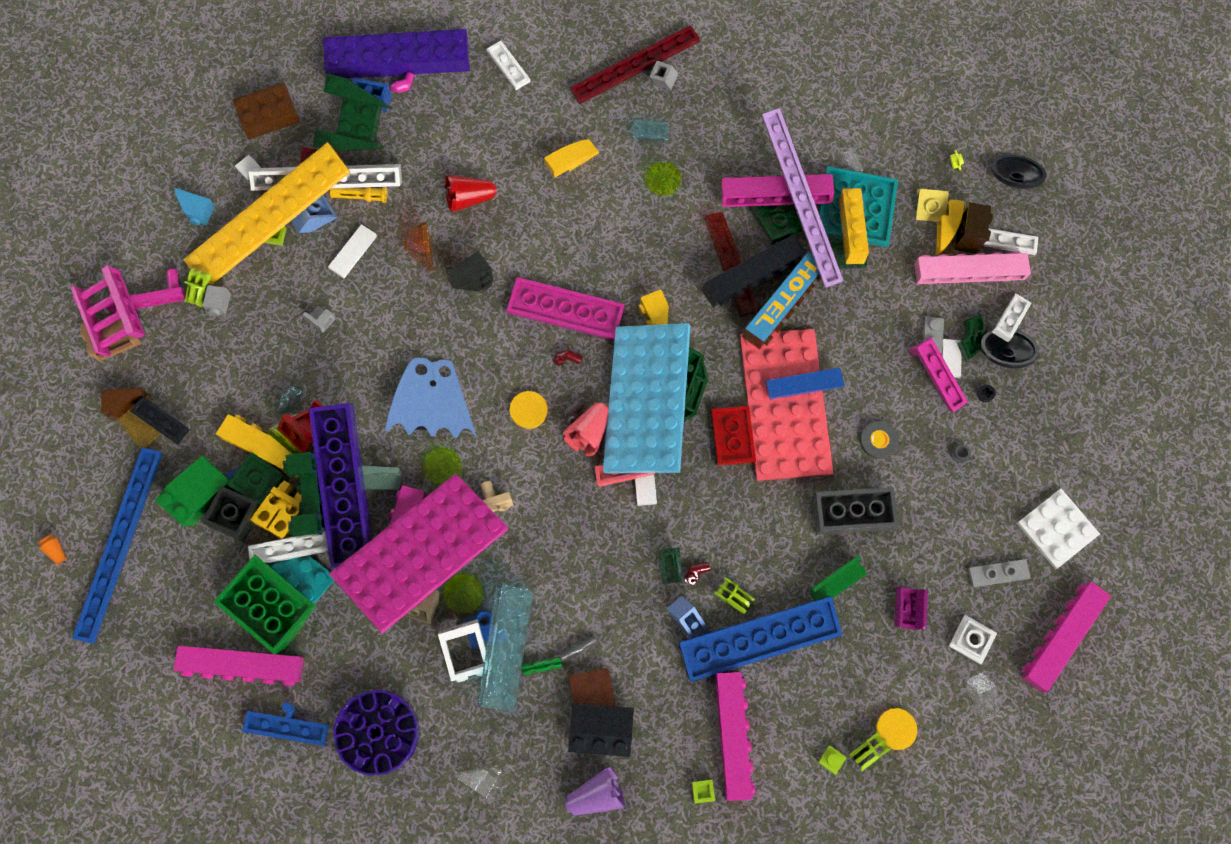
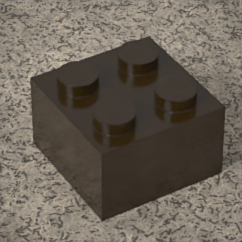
M968 203L957 229L955 250L977 254L984 247V243L989 241L991 236L989 225L993 219L991 206Z

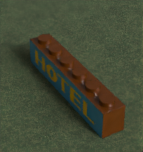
M808 252L745 328L742 337L759 350L764 344L766 346L769 345L774 338L772 334L774 332L778 333L783 327V320L785 318L789 320L794 313L793 308L795 306L799 307L804 301V294H810L815 287L813 283L816 280L818 282L821 280L811 253Z

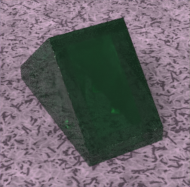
M679 547L659 550L658 559L663 584L682 582Z

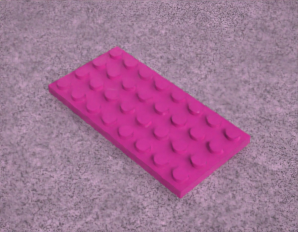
M455 474L330 572L329 575L382 634L508 530V526Z

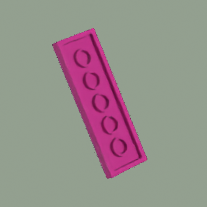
M516 277L507 307V314L615 341L616 327L620 325L625 304Z

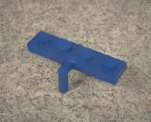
M286 702L282 705V709L286 711L285 717L247 711L242 732L321 746L326 744L330 725L293 719L295 705Z

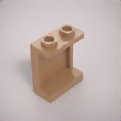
M121 318L102 329L104 338L123 328ZM80 324L82 329L80 331L81 337L85 342L87 341L89 346L86 350L91 358L94 357L99 362L143 344L141 338L126 335L108 346L111 356L107 357L96 354L92 349V342L85 324Z

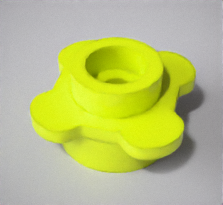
M954 150L955 154L949 155L952 168L961 170V165L964 164L963 157L957 153V150Z

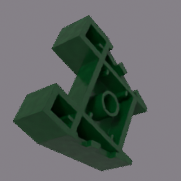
M327 74L323 92L343 98L337 130L335 134L316 129L312 147L320 149L328 142L335 152L384 149V146L375 144L382 108L392 110V107L353 81Z
M311 452L285 455L286 461H283V469L288 476L299 481L297 484L298 493L302 495L299 510L300 514H303L291 516V521L288 522L289 533L295 538L322 535V531H325L315 455Z

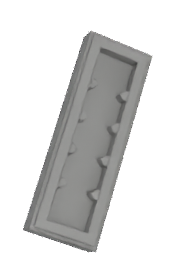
M1026 559L968 568L972 588L1031 579Z

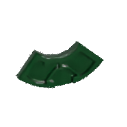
M981 314L963 321L965 335L957 345L964 361L975 356L981 349V340L985 335Z

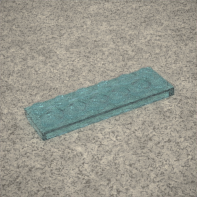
M497 584L477 707L515 713L534 591L506 584Z

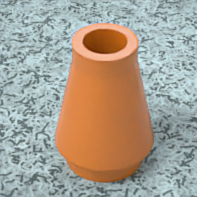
M53 534L43 538L38 543L39 549L56 565L61 564L67 559L58 537L55 538Z

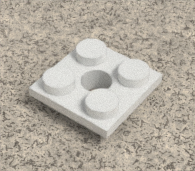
M964 615L949 647L981 665L997 633ZM971 634L976 635L978 638L976 645H973L969 640Z

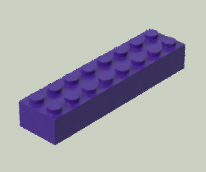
M466 29L323 37L324 70L326 75L331 74L343 78L405 75L406 72L429 74L470 71Z
M354 403L309 408L330 568L338 567L372 540Z

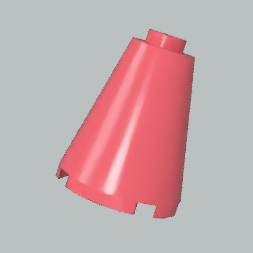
M595 403L564 430L565 442L577 452L579 448L585 451L586 456L595 455L607 425L609 407L605 403Z

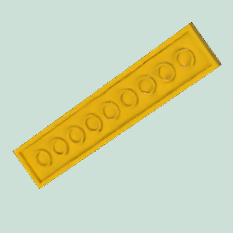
M327 142L183 260L190 269L201 270L204 274L210 273L209 285L214 284L351 171Z

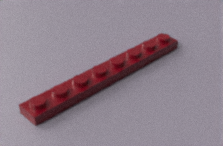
M690 25L570 87V91L580 105L653 67L656 61L662 62L699 43L700 38Z

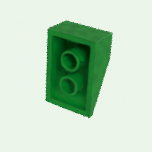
M201 456L170 482L155 501L182 526H194L209 509L220 487L226 488L230 479L205 456Z

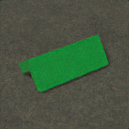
M858 555L808 591L812 598L817 600L831 596L833 599L868 574L858 561L861 557Z

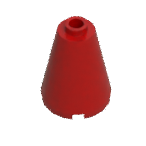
M447 175L445 177V189H447L448 194L446 199L449 211L451 212L491 200L497 194L496 184H493L491 180Z

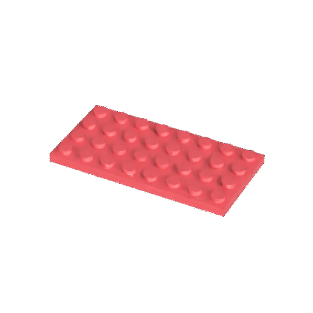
M815 330L774 332L772 334L774 338L769 345L766 346L764 344L760 350L742 337L743 334H740L747 403L750 408L756 462L754 463L756 481L833 475L823 391L769 400L765 383L766 380L820 371Z

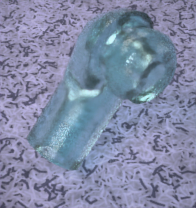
M295 385L288 387L281 394L278 409L288 411L290 399L293 396L299 397L301 389Z

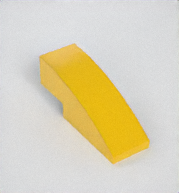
M589 139L582 140L544 157V165L553 177L556 178L565 171H571L599 154V151Z
M950 199L947 203L946 215H942L937 222L936 255L938 256L945 250L957 232L963 215L964 201Z

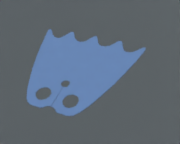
M414 358L408 364L395 392L385 431L390 430L395 424H401L408 435L412 434L417 427L423 426L432 437L440 428L448 429L454 438H457L462 429L465 428L472 431L476 436L451 361L438 360L437 362H431L426 358ZM418 364H424L427 367V373L419 375L416 373L415 367ZM447 366L451 370V374L448 377L441 376L439 374L440 367ZM434 380L436 386H431L430 381Z

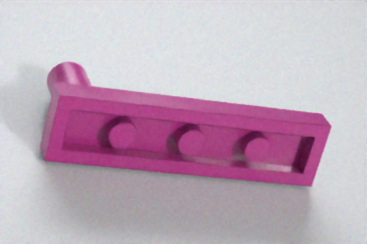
M169 269L166 271L168 289L131 295L130 298L134 308L139 309L184 301L186 292L179 285L178 270ZM114 302L105 307L110 313L116 312Z
M928 338L919 345L911 347L910 355L919 357L950 412H954L968 403L932 338Z

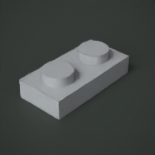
M926 316L924 318L923 341L932 338L942 354L944 319Z

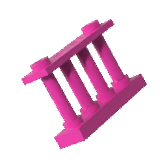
M107 265L101 269L104 275L103 280L86 290L76 286H72L71 290L73 299L77 303L91 339L92 349L96 354L109 357L111 356L108 348L109 345L126 335L141 338L145 333L120 270ZM108 286L111 292L110 295L92 306L89 297ZM114 302L117 308L116 312L98 322L95 313ZM121 318L123 328L104 338L102 329Z

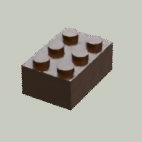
M285 82L232 99L248 140L300 122Z

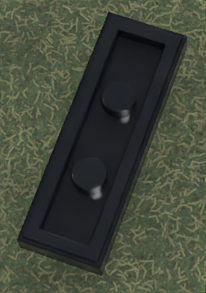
M144 396L140 398L130 411L177 445L190 431L188 427Z

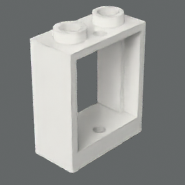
M478 619L438 631L451 681L462 682L467 680L468 676L475 674L476 676H482L487 674L488 670H491L490 660ZM475 632L484 664L455 672L446 641Z

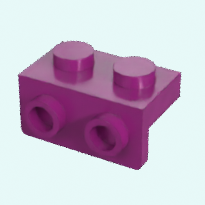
M896 587L894 627L909 630L926 629L928 590Z

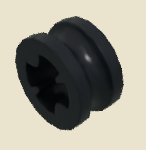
M988 384L981 386L977 391V398L984 403L990 402L996 395L995 389ZM985 390L987 391V393H990V395L987 398L985 394H982V392Z

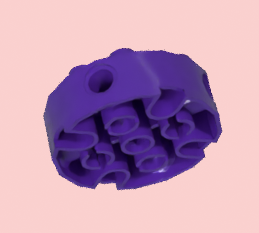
M383 690L364 692L350 699L340 710L333 728L335 747L341 761L351 770L367 776L390 774L403 767L415 753L420 738L419 720L413 707L401 696ZM380 728V737H375L374 729Z

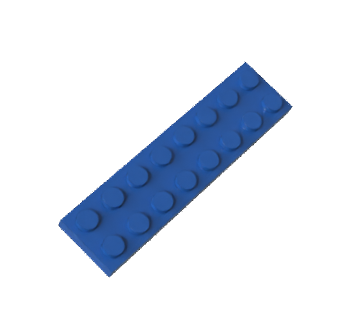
M827 596L679 641L678 643L689 681L692 682L843 634L832 597Z

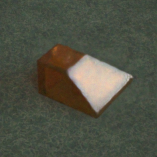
M422 222L406 232L407 239H404V248L409 251L413 259L429 271H434L431 236L427 222Z

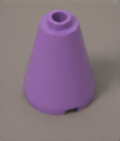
M611 767L605 768L567 795V800L565 801L567 811L577 816L624 808V794L621 786L618 787L615 780L617 776Z

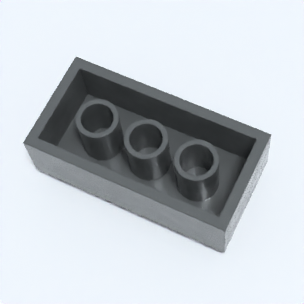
M894 487L816 492L812 496L816 535L894 530L899 526Z

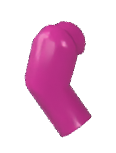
M406 72L403 80L391 84V90L397 93L408 91L414 74Z

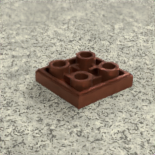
M609 668L569 675L574 703L616 706Z

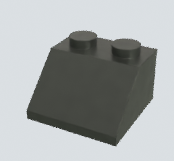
M478 251L447 271L450 285L454 289L479 292L482 289H489L492 286V282H494L491 267Z
M221 486L202 522L209 528L244 542L253 526V522L250 519L256 512L258 502Z

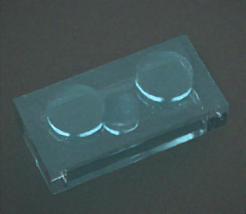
M633 121L632 139L668 142L669 122Z

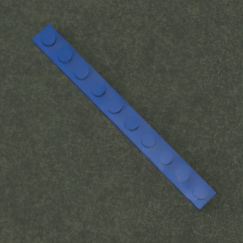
M143 447L140 451L72 639L95 644L162 459V452Z

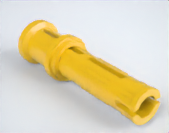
M387 187L330 189L331 198L387 202Z

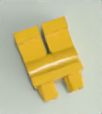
M283 481L278 488H272L271 493L265 498L250 520L280 539L289 538L288 522L291 521V516L303 515L300 514L299 510L302 495L297 492L294 498L289 496L294 487L288 482Z

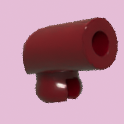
M565 350L554 355V363L561 366L564 361L570 360L580 364L583 356L573 351Z
M709 562L691 565L685 574V581L690 585H694L700 573L710 572Z

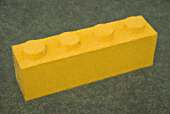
M861 188L842 189L839 198L845 262L846 264H864L869 249Z
M228 414L216 432V435L224 441L249 454L253 453L266 463L284 471L283 461H286L285 455L298 453L292 443L288 441L283 443L279 441L277 435L271 432L267 435L262 432L263 429L258 425L252 423L250 426L239 415L233 417Z

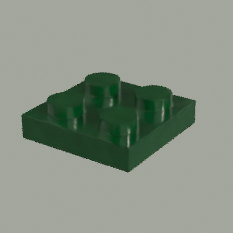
M250 453L227 486L239 494L257 501V506L260 507L284 474L253 453Z

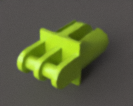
M190 269L188 280L184 282L188 284L184 302L203 307L207 286L210 284V273L204 274L201 270Z
M724 577L723 584L718 586L719 589L717 592H714V595L745 615L747 611L742 606L748 608L750 603L747 600L754 602L755 598L739 588L738 584ZM731 585L734 589L730 591L727 587ZM724 591L729 594L728 598L722 595Z
M879 731L849 754L850 758H852L866 746L869 748L867 752L855 760L856 764L860 763L871 753L874 755L871 760H868L859 768L861 772L892 749L885 744L886 740H882L879 736ZM873 739L878 743L874 747L869 743ZM879 746L883 750L880 755L875 750Z

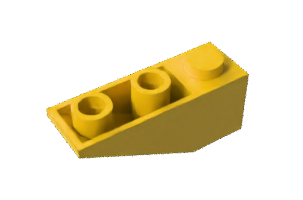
M661 289L640 297L638 308L641 315H645L648 320L646 325L668 324L669 305Z

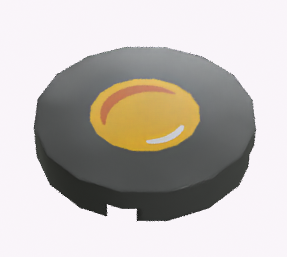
M882 421L868 424L860 436L862 449L867 455L876 459H885L892 455L899 443L898 434L894 427Z

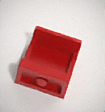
M315 400L310 408L322 407L323 405L318 400ZM309 409L293 417L289 413L282 416L277 429L301 453L313 451L314 443Z

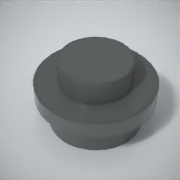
M957 444L952 448L951 456L956 462L964 463L969 460L971 452L966 445Z

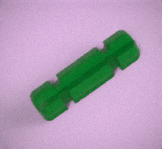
M555 657L552 660L546 659L533 662V664H523V674L530 675L532 672L539 673L549 671L551 668H561V658Z

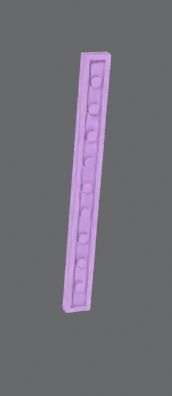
M778 108L762 114L763 122L824 288L842 283L843 278L781 110Z

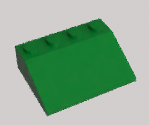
M257 555L251 558L214 600L218 607L276 655H281L294 640L316 607L315 604Z

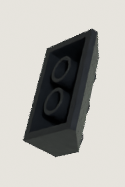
M572 703L568 752L630 757L634 708Z

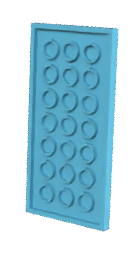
M689 323L616 327L603 463L604 473H680L690 340Z

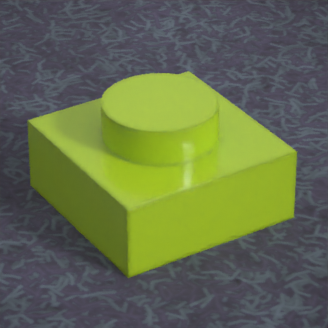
M286 227L281 228L264 243L283 246Z
M828 745L818 763L836 775L847 757Z
M713 780L691 782L694 804L715 801Z

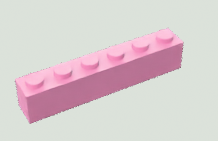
M1018 251L1010 254L996 252L990 255H985L984 253L974 255L958 254L956 256L942 254L936 257L922 255L914 263L917 284L1025 280L1031 274L1028 253Z

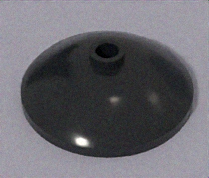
M1019 155L999 156L993 160L991 165V171L995 178L1006 186L1015 189L1038 187L1044 183L1047 176L1045 169L1038 162Z
M993 330L987 332L982 337L980 344L982 353L992 363L1004 368L1018 369L1027 367L1036 361L1039 354L1037 343L1029 335L1018 330L1015 331L1009 342L992 333Z

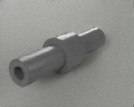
M592 635L582 642L577 641L572 644L571 648L558 655L564 661L575 654L583 653L584 649L595 644L597 640Z

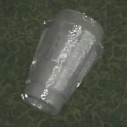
M852 147L840 155L841 161L849 170L856 172L864 170L857 151H854Z

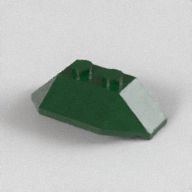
M689 347L684 421L696 415L708 381L704 354Z

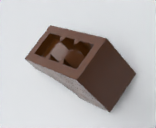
M142 388L102 390L101 413L110 420H119L122 416H127L128 410L142 396L147 399V392Z

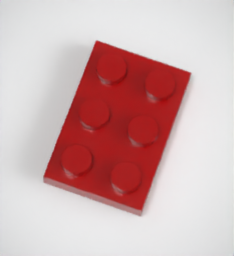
M749 406L711 409L717 466L755 463L756 454Z

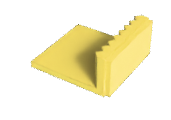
M917 189L919 198L916 220L938 222L942 215H946L949 191Z

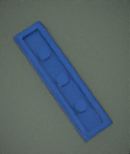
M840 368L766 380L765 382L769 400L844 387Z

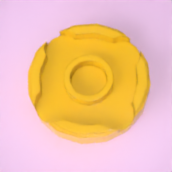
M525 391L513 398L509 411L512 420L517 426L533 429L545 421L548 407L545 399L540 394Z
M900 708L889 709L878 718L876 733L879 731V736L882 740H886L885 744L888 747H891L893 750H901L911 746L915 741L917 724L913 716L907 711Z

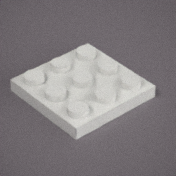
M1059 489L1017 522L1018 526L1054 569H1058L1100 535L1062 489Z

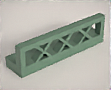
M362 466L365 489L400 490L402 472L399 468Z

